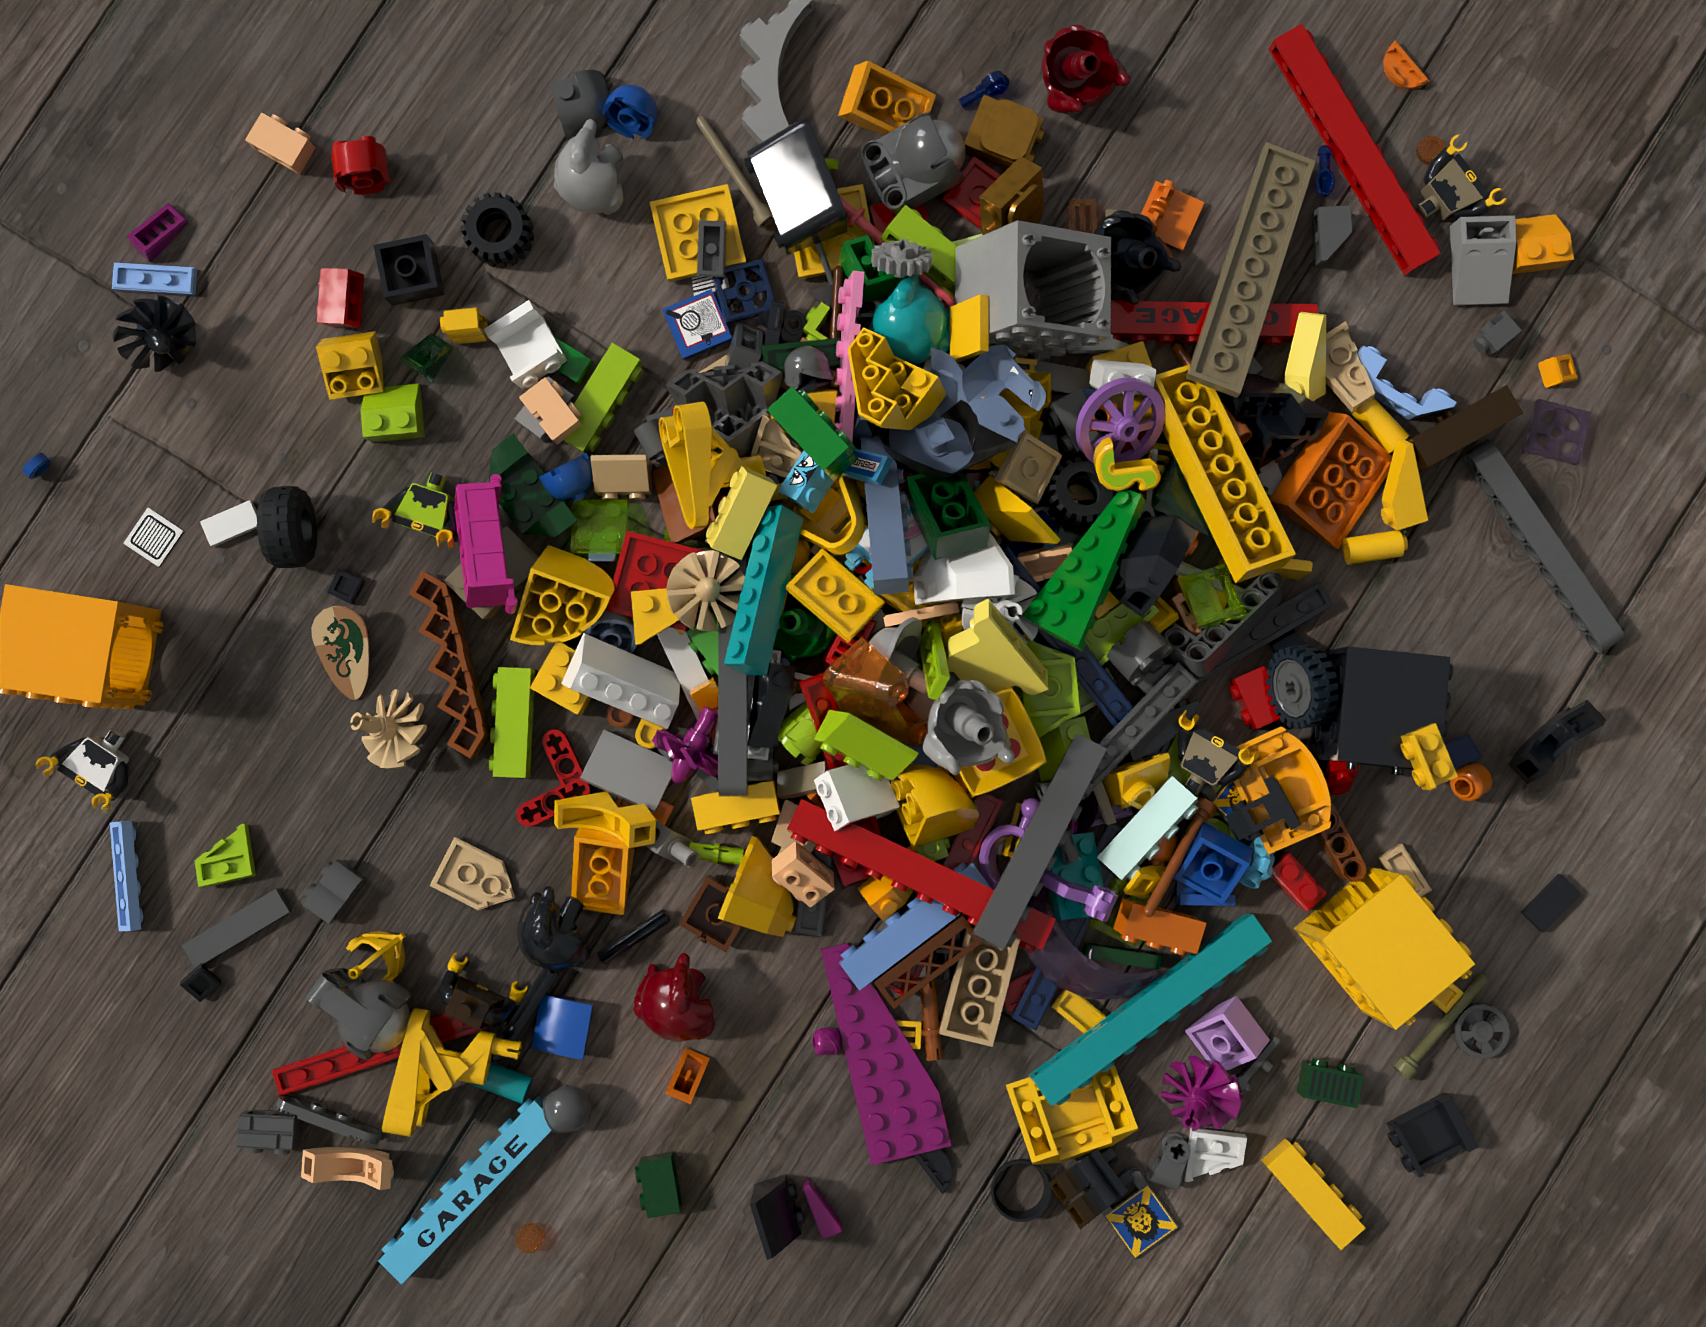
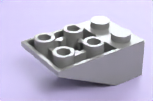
M1515 215L1460 217L1450 226L1453 306L1508 304L1516 248Z

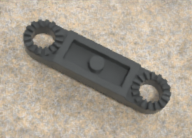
M280 1095L275 1106L279 1112H284V1114L289 1112L291 1116H298L297 1119L348 1138L352 1136L357 1141H362V1143L367 1141V1144L377 1145L382 1136V1131L378 1128L353 1119L354 1116L350 1113L330 1111L327 1109V1105L320 1102L309 1103L292 1096Z

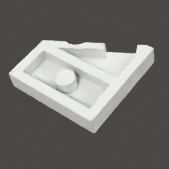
M1191 1127L1188 1141L1191 1152L1184 1169V1181L1191 1182L1194 1181V1177L1206 1173L1213 1175L1221 1172L1224 1168L1231 1169L1243 1165L1247 1143L1246 1135L1200 1128L1192 1131Z

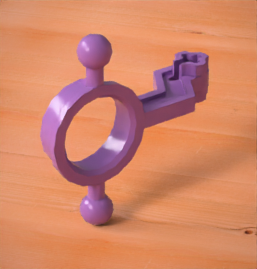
M1029 798L1022 803L1021 812L1023 817L1019 826L1012 824L998 826L988 833L981 845L979 854L980 871L993 890L1001 878L996 860L998 848L1009 836L1022 837L1040 803L1035 798ZM1045 870L1040 879L1044 882L1043 886L1062 897L1085 903L1084 911L1087 915L1105 922L1108 921L1118 897L1114 891L1100 885H1095L1093 889L1069 882L1051 871Z

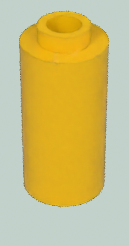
M1375 398L1351 414L1388 453L1394 451L1397 440H1406L1410 436Z
M1399 530L1344 538L1342 542L1343 556L1347 565L1402 557L1404 551L1408 549L1407 537L1405 534L1402 535Z

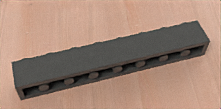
M1078 733L1073 737L971 935L1001 951L1006 946L1011 948L1018 935V932L1014 931L1018 921L1024 922L1031 910V907L1027 905L1031 896H1038L1044 884L1040 880L1044 871L1050 872L1057 859L1053 855L1058 845L1063 847L1070 833L1066 831L1070 820L1073 822L1077 820L1082 810V807L1079 806L1082 797L1088 798L1095 785L1091 781L1096 771L1100 773L1108 758L1104 757L1106 748Z

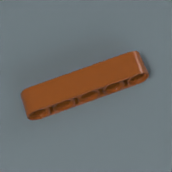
M1331 801L1329 822L1331 821V827L1315 835L1338 877L1351 882L1360 881L1366 874V865ZM1339 837L1342 840V848L1335 852L1332 843L1334 839ZM1349 862H1353L1355 864V872L1348 876L1345 871L1346 865Z

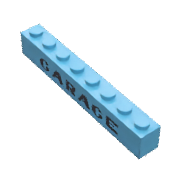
M540 1096L534 1101L528 1098L517 1110L520 1115L514 1121L509 1118L498 1129L501 1135L495 1141L489 1138L479 1149L482 1154L475 1161L470 1158L459 1169L463 1174L456 1181L451 1177L440 1189L443 1194L437 1200L432 1197L420 1209L424 1214L417 1221L412 1217L401 1229L404 1234L398 1240L393 1237L381 1249L385 1254L378 1262L401 1285L549 1134L551 1129L544 1118L543 1099Z

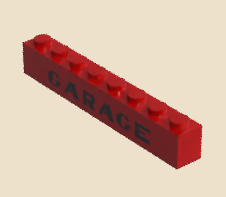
M1111 301V335H1113V339L1119 341L1120 339H1131V343L1141 341L1147 343V340H1158L1159 344H1172L1174 340H1185V344L1194 345L1198 342L1211 302L1139 301L1138 304L1133 305L1124 301ZM1270 303L1257 342H1265V345L1278 346L1282 345V342H1292L1299 313L1318 314V304Z

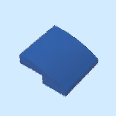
M545 994L539 1003L531 1048L583 1060L594 1004L569 1000V997Z

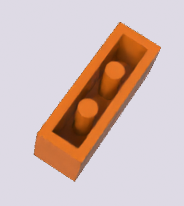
M1122 897L1113 927L1114 930L1122 934L1121 939L1132 943H1137L1138 939L1146 941L1147 946L1160 950L1162 946L1171 947V952L1186 956L1187 952L1198 953L1206 922L1195 916L1157 907L1152 917H1146L1143 913L1146 903Z

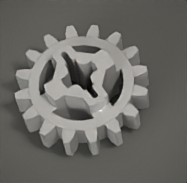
M899 239V241L882 242V246L875 245V249H872L871 263L873 267H878V271H885L886 274H894L897 278H904L907 275L912 276V274L922 275V271L928 272L932 264L931 250L926 249V246H919L915 242L910 243L908 239Z

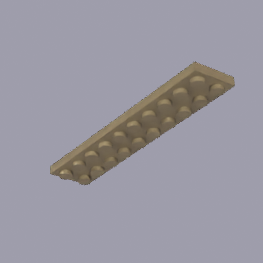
M1265 142L1262 147L1186 379L1236 398L1241 394L1316 162L1315 160Z

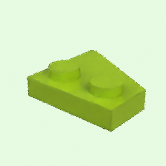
M239 825L237 830L226 839L222 838L209 852L203 853L194 860L198 887L205 888L256 876L248 825Z

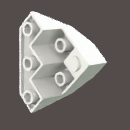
M991 533L989 534L988 546L986 548L937 560L934 559L929 549L923 554L913 580L915 605L946 604L971 598L1005 597L1015 595L1016 586L1013 566Z

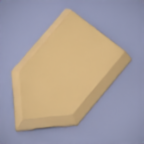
M454 837L430 886L476 910L514 899L515 895L504 861Z

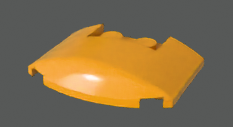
M1282 726L1237 746V748L1242 750L1250 744L1251 746L1248 748L1249 755L1253 756L1257 752L1260 753V756L1251 763L1244 776L1234 782L1242 801L1246 799L1249 804L1270 793L1263 780L1275 775L1302 823L1300 826L1290 830L1285 819L1282 818L1263 828L1264 834L1260 836V839L1267 854H1271L1331 827V821L1329 822L1331 798L1323 772L1305 744L1297 737L1288 733L1287 729ZM1263 803L1248 810L1256 825L1271 818Z

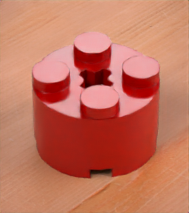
M363 136L359 140L348 142L340 140L332 144V166L335 186L338 190L346 193V189H352L355 195H367L384 190L385 183L389 186L391 180L386 148L377 143L375 137Z

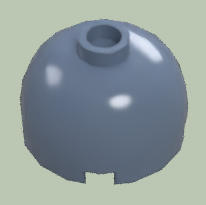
M604 610L597 622L582 632L631 654L637 646L635 645L634 623L631 617Z

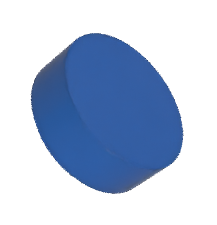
M39 453L25 464L22 472L30 479H35L49 468L51 460L44 453Z

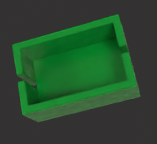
M791 386L767 411L834 482L858 460L853 453L856 447L841 430L835 433L838 428L822 410L818 413L816 412L819 410L818 406L803 389L798 393Z

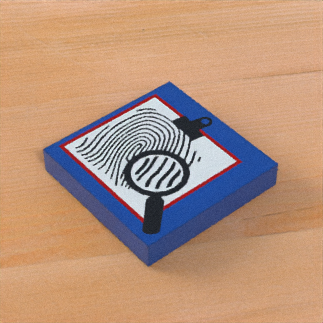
M712 289L662 309L683 360L732 341V336L727 324L725 325L723 315Z

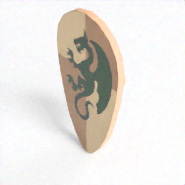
M332 606L324 609L315 617L311 627L312 639L317 654L332 682L346 697L356 700L362 695L369 675L367 627L363 618L356 611L345 606Z

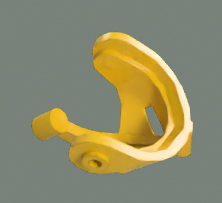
M372 931L352 939L346 947L348 951L353 952L365 943L371 945L377 952L361 965L351 968L348 971L349 977L351 979L358 978L363 974L364 969L382 956L387 965V974L381 980L394 982L393 980L401 973L405 963L403 939L406 937L405 934L396 935L386 931Z

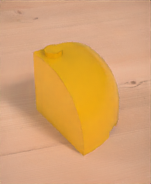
M548 545L531 567L510 640L529 645H545L546 643L558 641L562 643L581 635L583 631L597 622L609 604L614 592L612 579L594 563Z
M909 764L893 781L889 780L900 806L896 809V812L913 849L973 829L979 817L978 809L965 789L953 777L940 769L922 764Z

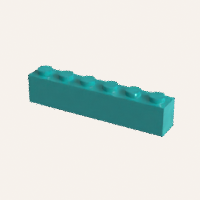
M783 505L767 506L756 529L724 661L725 665L745 675H767L787 591L785 587L789 582L804 519Z

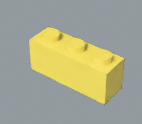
M741 465L739 472H735L731 478V489L727 497H723L719 503V514L715 522L710 523L706 532V541L712 549L742 560L777 487V484L770 477Z

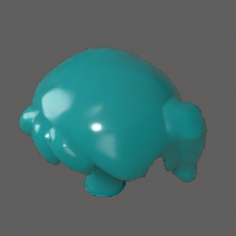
M918 274L907 275L900 281L889 298L876 306L872 324L869 325L868 329L886 338L894 356L916 366L931 359L932 347L944 352L950 351V309L945 308L929 289L919 285Z

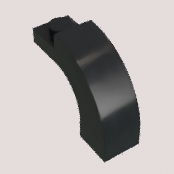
M1588 700L1583 701L1572 709L1567 707L1541 726L1526 740L1508 765L1526 784H1529L1547 774L1554 761L1564 750L1580 738L1603 726L1606 719Z

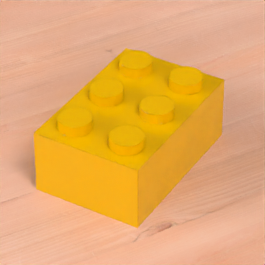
M775 780L748 785L747 796L719 797V793L714 792L691 798L697 831L704 829L705 834L720 832L723 830V825L728 824L732 825V829L749 826V820L757 818L759 823L774 821L777 819L776 815L781 813Z

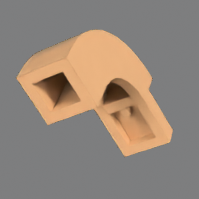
M355 1147L303 1149L301 1177L311 1183L344 1180L366 1183L378 1190L390 1189L394 1168L392 1160L389 1159V1153Z

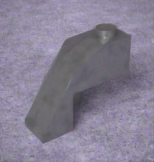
M753 362L751 367L735 369V365L713 367L711 372L698 373L697 369H690L679 374L667 383L666 386L677 405L704 402L708 408L712 427L731 448L738 452L739 458L748 456L753 450L763 414H770L767 409L776 402L782 380V372L764 362ZM719 447L714 449L718 454L723 452Z

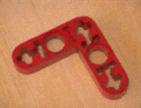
M553 729L548 731L542 740L545 752L561 785L519 806L516 816L519 823L523 826H534L554 817V810L548 807L547 799L553 794L558 795L561 799H566L567 797L561 791L564 788L566 793L575 790L574 784L577 783L579 786H585L586 790L582 792L583 795L592 793L591 784L580 780L583 768L568 736L561 730ZM553 734L555 737L562 738L559 746L562 751L568 749L569 754L560 755L555 759L554 754L559 752L555 746L550 747L549 745ZM565 758L571 759L575 765L573 772L570 774H565L560 770V763ZM541 800L542 809L547 815L543 816L542 811L533 816V822L530 819H524L525 808L528 807L530 810L540 807L537 801Z

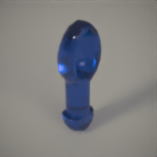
M1328 145L1320 146L1317 152V156H1319V172L1315 177V188L1322 197L1329 196L1335 186V176L1330 170V155L1332 152Z

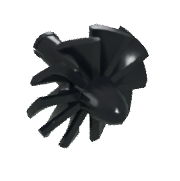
M157 295V300L136 299L133 301L135 304L134 308L125 310L117 315L116 320L137 324L136 329L117 326L112 336L114 342L130 336H138L134 342L117 348L119 354L127 360L136 347L144 345L143 350L131 364L136 369L150 367L151 349L154 351V371L161 372L174 360L181 364L186 358L189 347H195L196 323L183 304H178L165 296Z

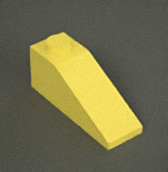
M1301 312L1298 316L1285 371V384L1311 401L1326 394V315Z

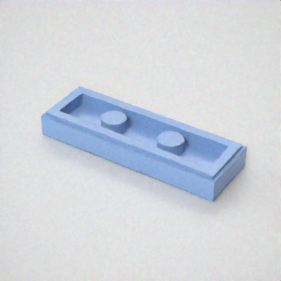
M114 262L112 289L119 292L196 296L198 270L194 267Z

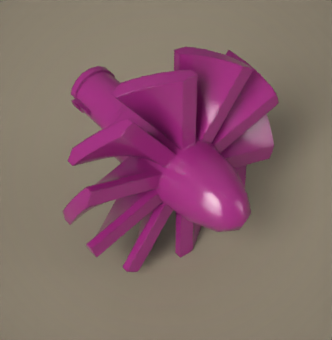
M704 706L694 728L688 729L685 737L680 734L673 735L666 729H657L652 742H654L656 748L666 751L669 757L674 759L671 777L675 784L686 781L697 769V766L713 777L716 774L718 775V754H713L706 750L711 741L709 734L718 718L717 711Z
M1189 1056L1195 1075L1193 1078L1189 1075L1184 1062H1172L1170 1067L1181 1075L1186 1083L1176 1081L1167 1072L1163 1076L1162 1083L1177 1087L1183 1093L1174 1094L1165 1091L1160 1093L1161 1097L1170 1104L1185 1101V1106L1173 1109L1170 1113L1173 1116L1183 1118L1182 1125L1189 1130L1191 1125L1192 1131H1195L1199 1127L1211 1124L1214 1125L1215 1129H1219L1229 1122L1231 1118L1234 1120L1237 1117L1243 1095L1240 1093L1239 1081L1235 1074L1229 1076L1225 1068L1217 1060H1214L1210 1067L1209 1064L1199 1057Z

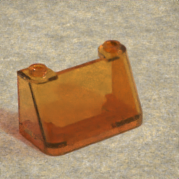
M861 637L827 668L823 676L824 684L841 712L854 715L902 744L911 746L923 745L925 736L928 733V722L922 720L902 702L908 695L909 682L905 674Z

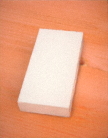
M249 500L200 521L210 546H218L257 529V510L253 501Z

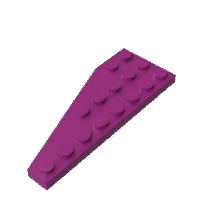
M843 943L822 948V957L871 1166L950 1147L951 1141L941 1099L934 1082L926 1072L872 982L859 991L839 964L843 959L841 954L850 947L849 944Z

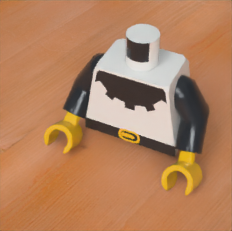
M110 729L104 740L99 737L80 738L51 754V758L46 756L39 758L36 761V769L45 764L49 765L50 767L43 771V776L48 777L53 774L54 766H59L57 769L59 772L95 795L92 798L93 809L97 808L100 803H105L101 810L102 813H108L111 810L110 801L116 800L128 786L129 767L127 763L129 757L118 750L125 736Z

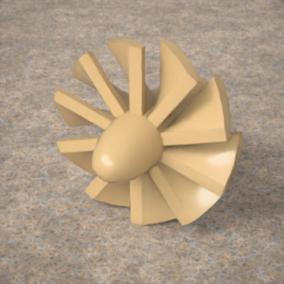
M710 550L696 554L695 552L690 553L673 568L669 576L666 591L670 609L690 629L694 630L699 607H701L696 627L698 630L706 632L719 631L709 606H712L721 628L734 623L736 614L717 604L716 601H721L737 611L740 594L721 595L720 593L742 591L745 576L740 570L720 586V583L736 571L740 565L733 559L720 555L714 578L719 557L718 551Z
M394 689L390 695L391 702L387 713L384 707L383 695H380L377 698L376 713L378 715L373 717L370 713L364 715L357 712L351 718L350 723L357 724L351 725L353 730L369 733V736H362V742L370 753L367 759L380 768L406 767V760L414 757L420 751V748L415 743L426 732L427 725H414L411 723L419 721L424 710L422 703L406 716L409 704L413 701L412 693L407 692L403 704L398 708L397 697L399 690Z

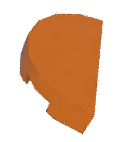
M1395 40L1387 49L1383 60L1384 72L1388 79L1397 87L1407 90L1418 89L1427 84L1429 79Z

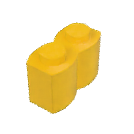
M479 307L444 310V316L440 317L442 333L447 334L448 339L453 340L454 344L489 341L484 331L488 327V321L485 314L481 313Z

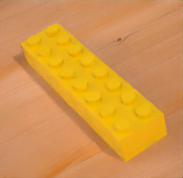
M1189 364L1155 376L1154 389L1160 394L1165 407V421L1162 431L1235 583L1284 567L1296 553L1216 390L1186 379Z

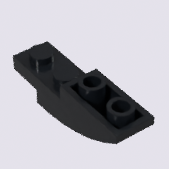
M1188 698L1180 700L1174 706V709L1170 710L1127 754L1129 762L1149 755L1171 740L1180 731V716L1187 710L1186 717L1190 720L1200 706L1198 700L1189 702Z

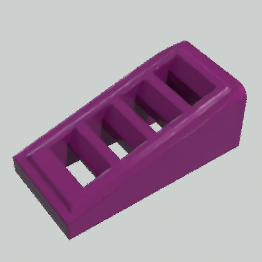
M167 203L127 235L131 245L148 262H151L188 224V221L172 205ZM167 216L175 221L173 225L165 219ZM161 223L167 230L163 232L158 225ZM154 232L158 237L154 239L150 234ZM144 240L149 242L147 246L142 243Z
M810 1179L804 1180L803 1190L821 1237L825 1239L842 1232V1221L814 1183Z

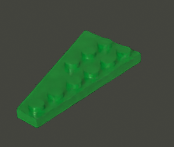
M1129 489L1117 492L1021 616L1026 622L1080 651H1084L1086 646L1084 639L1088 630H1092L1096 622L1094 615L1098 606L1102 605L1105 601L1118 570V565L1116 564L1120 554L1125 553L1128 546L1126 539L1129 532L1135 529L1146 503L1141 494Z

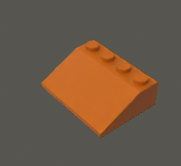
M1328 411L1329 415L1319 436L1310 442L1307 441L1269 500L1285 516L1338 550L1343 543V539L1347 537L1387 477L1392 456L1349 415Z

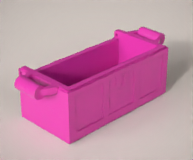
M493 474L490 482L457 484L454 510L466 606L468 608L505 605V611L508 614H513L516 611L518 600L514 596V579H508L499 512L501 476Z

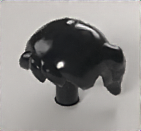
M1123 210L1115 211L1112 215L1104 218L1100 227L1093 233L1111 237L1112 300L1129 302L1136 305L1140 301L1137 293L1143 291L1156 281L1164 270L1172 272L1181 270L1180 261L1173 257L1167 245L1160 237L1156 236L1153 231L1155 225L1145 215Z
M546 886L542 894L534 892L530 903L524 908L517 927L519 947L531 964L543 969L560 971L573 967H583L588 963L591 953L587 943L584 947L582 946V940L579 931L576 930L577 925L575 922L585 906L579 899L569 896L565 897L566 900L559 910L554 902L555 891L550 886Z

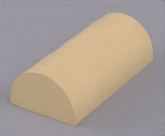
M966 929L961 947H965L974 941ZM1018 940L1014 941L1011 948L1006 946L1002 951L982 941L983 943L957 961L939 1034L993 1047L1020 942Z

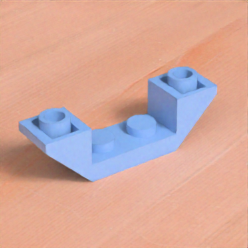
M1362 346L1357 350L1360 362L1365 366L1374 388V398L1405 419L1412 420L1442 413L1453 408L1457 403L1451 399V395L1448 392L1434 388L1424 394L1419 404L1416 403L1417 400L1412 395L1407 393L1401 394L1393 389L1394 386L1389 381L1376 378L1387 359L1381 356L1382 354L1379 350L1370 346Z

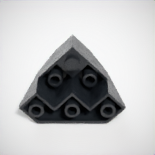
M1176 514L1139 518L1135 529L1129 532L1126 539L1128 546L1125 553L1120 554L1116 563L1118 570L1109 591L1119 602L1143 617L1178 570L1197 533V529Z

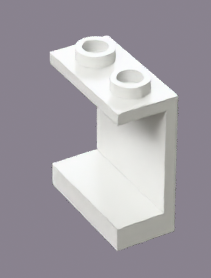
M529 300L484 329L488 338L498 346L513 375L510 376L512 382L522 390L534 386L540 378L548 373L557 371L563 363L568 361L540 310Z
M846 765L826 771L814 779V782L826 809L827 817L834 831H838L849 823L875 815L878 819L898 809L900 806L889 780L882 778L881 782L866 775L867 769L861 766L856 769Z

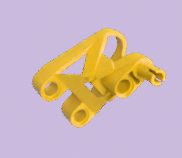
M704 402L676 405L673 416L660 417L659 432L663 450L685 522L690 529L707 526L709 507L713 504L721 488L730 487L731 478L735 472H739L741 465L766 476L764 463L760 455L739 458L738 452L731 448L711 425L708 408ZM719 447L723 452L718 454L714 449ZM782 483L777 484L770 502L787 499L778 492Z
M839 476L833 482L814 513L793 504L788 499H783L779 504L804 518L800 538L824 548L834 555H843L853 550L861 541L864 531L868 528V517L863 510L856 481L852 478ZM850 515L851 520L836 535L834 531ZM867 559L862 561L867 566L872 565Z
M414 1008L407 1025L391 1086L382 1132L412 1137L415 1127H423L430 1100L443 1091L449 1090L458 1081L484 1086L492 1054L518 1060L522 1042L495 1038L496 1033L480 1031L464 1052L447 1050L444 1048L434 1027L430 1025V1011ZM431 1080H432V1082L434 1083V1085H435L436 1088H437V1089H436L435 1091H433L432 1093H431Z

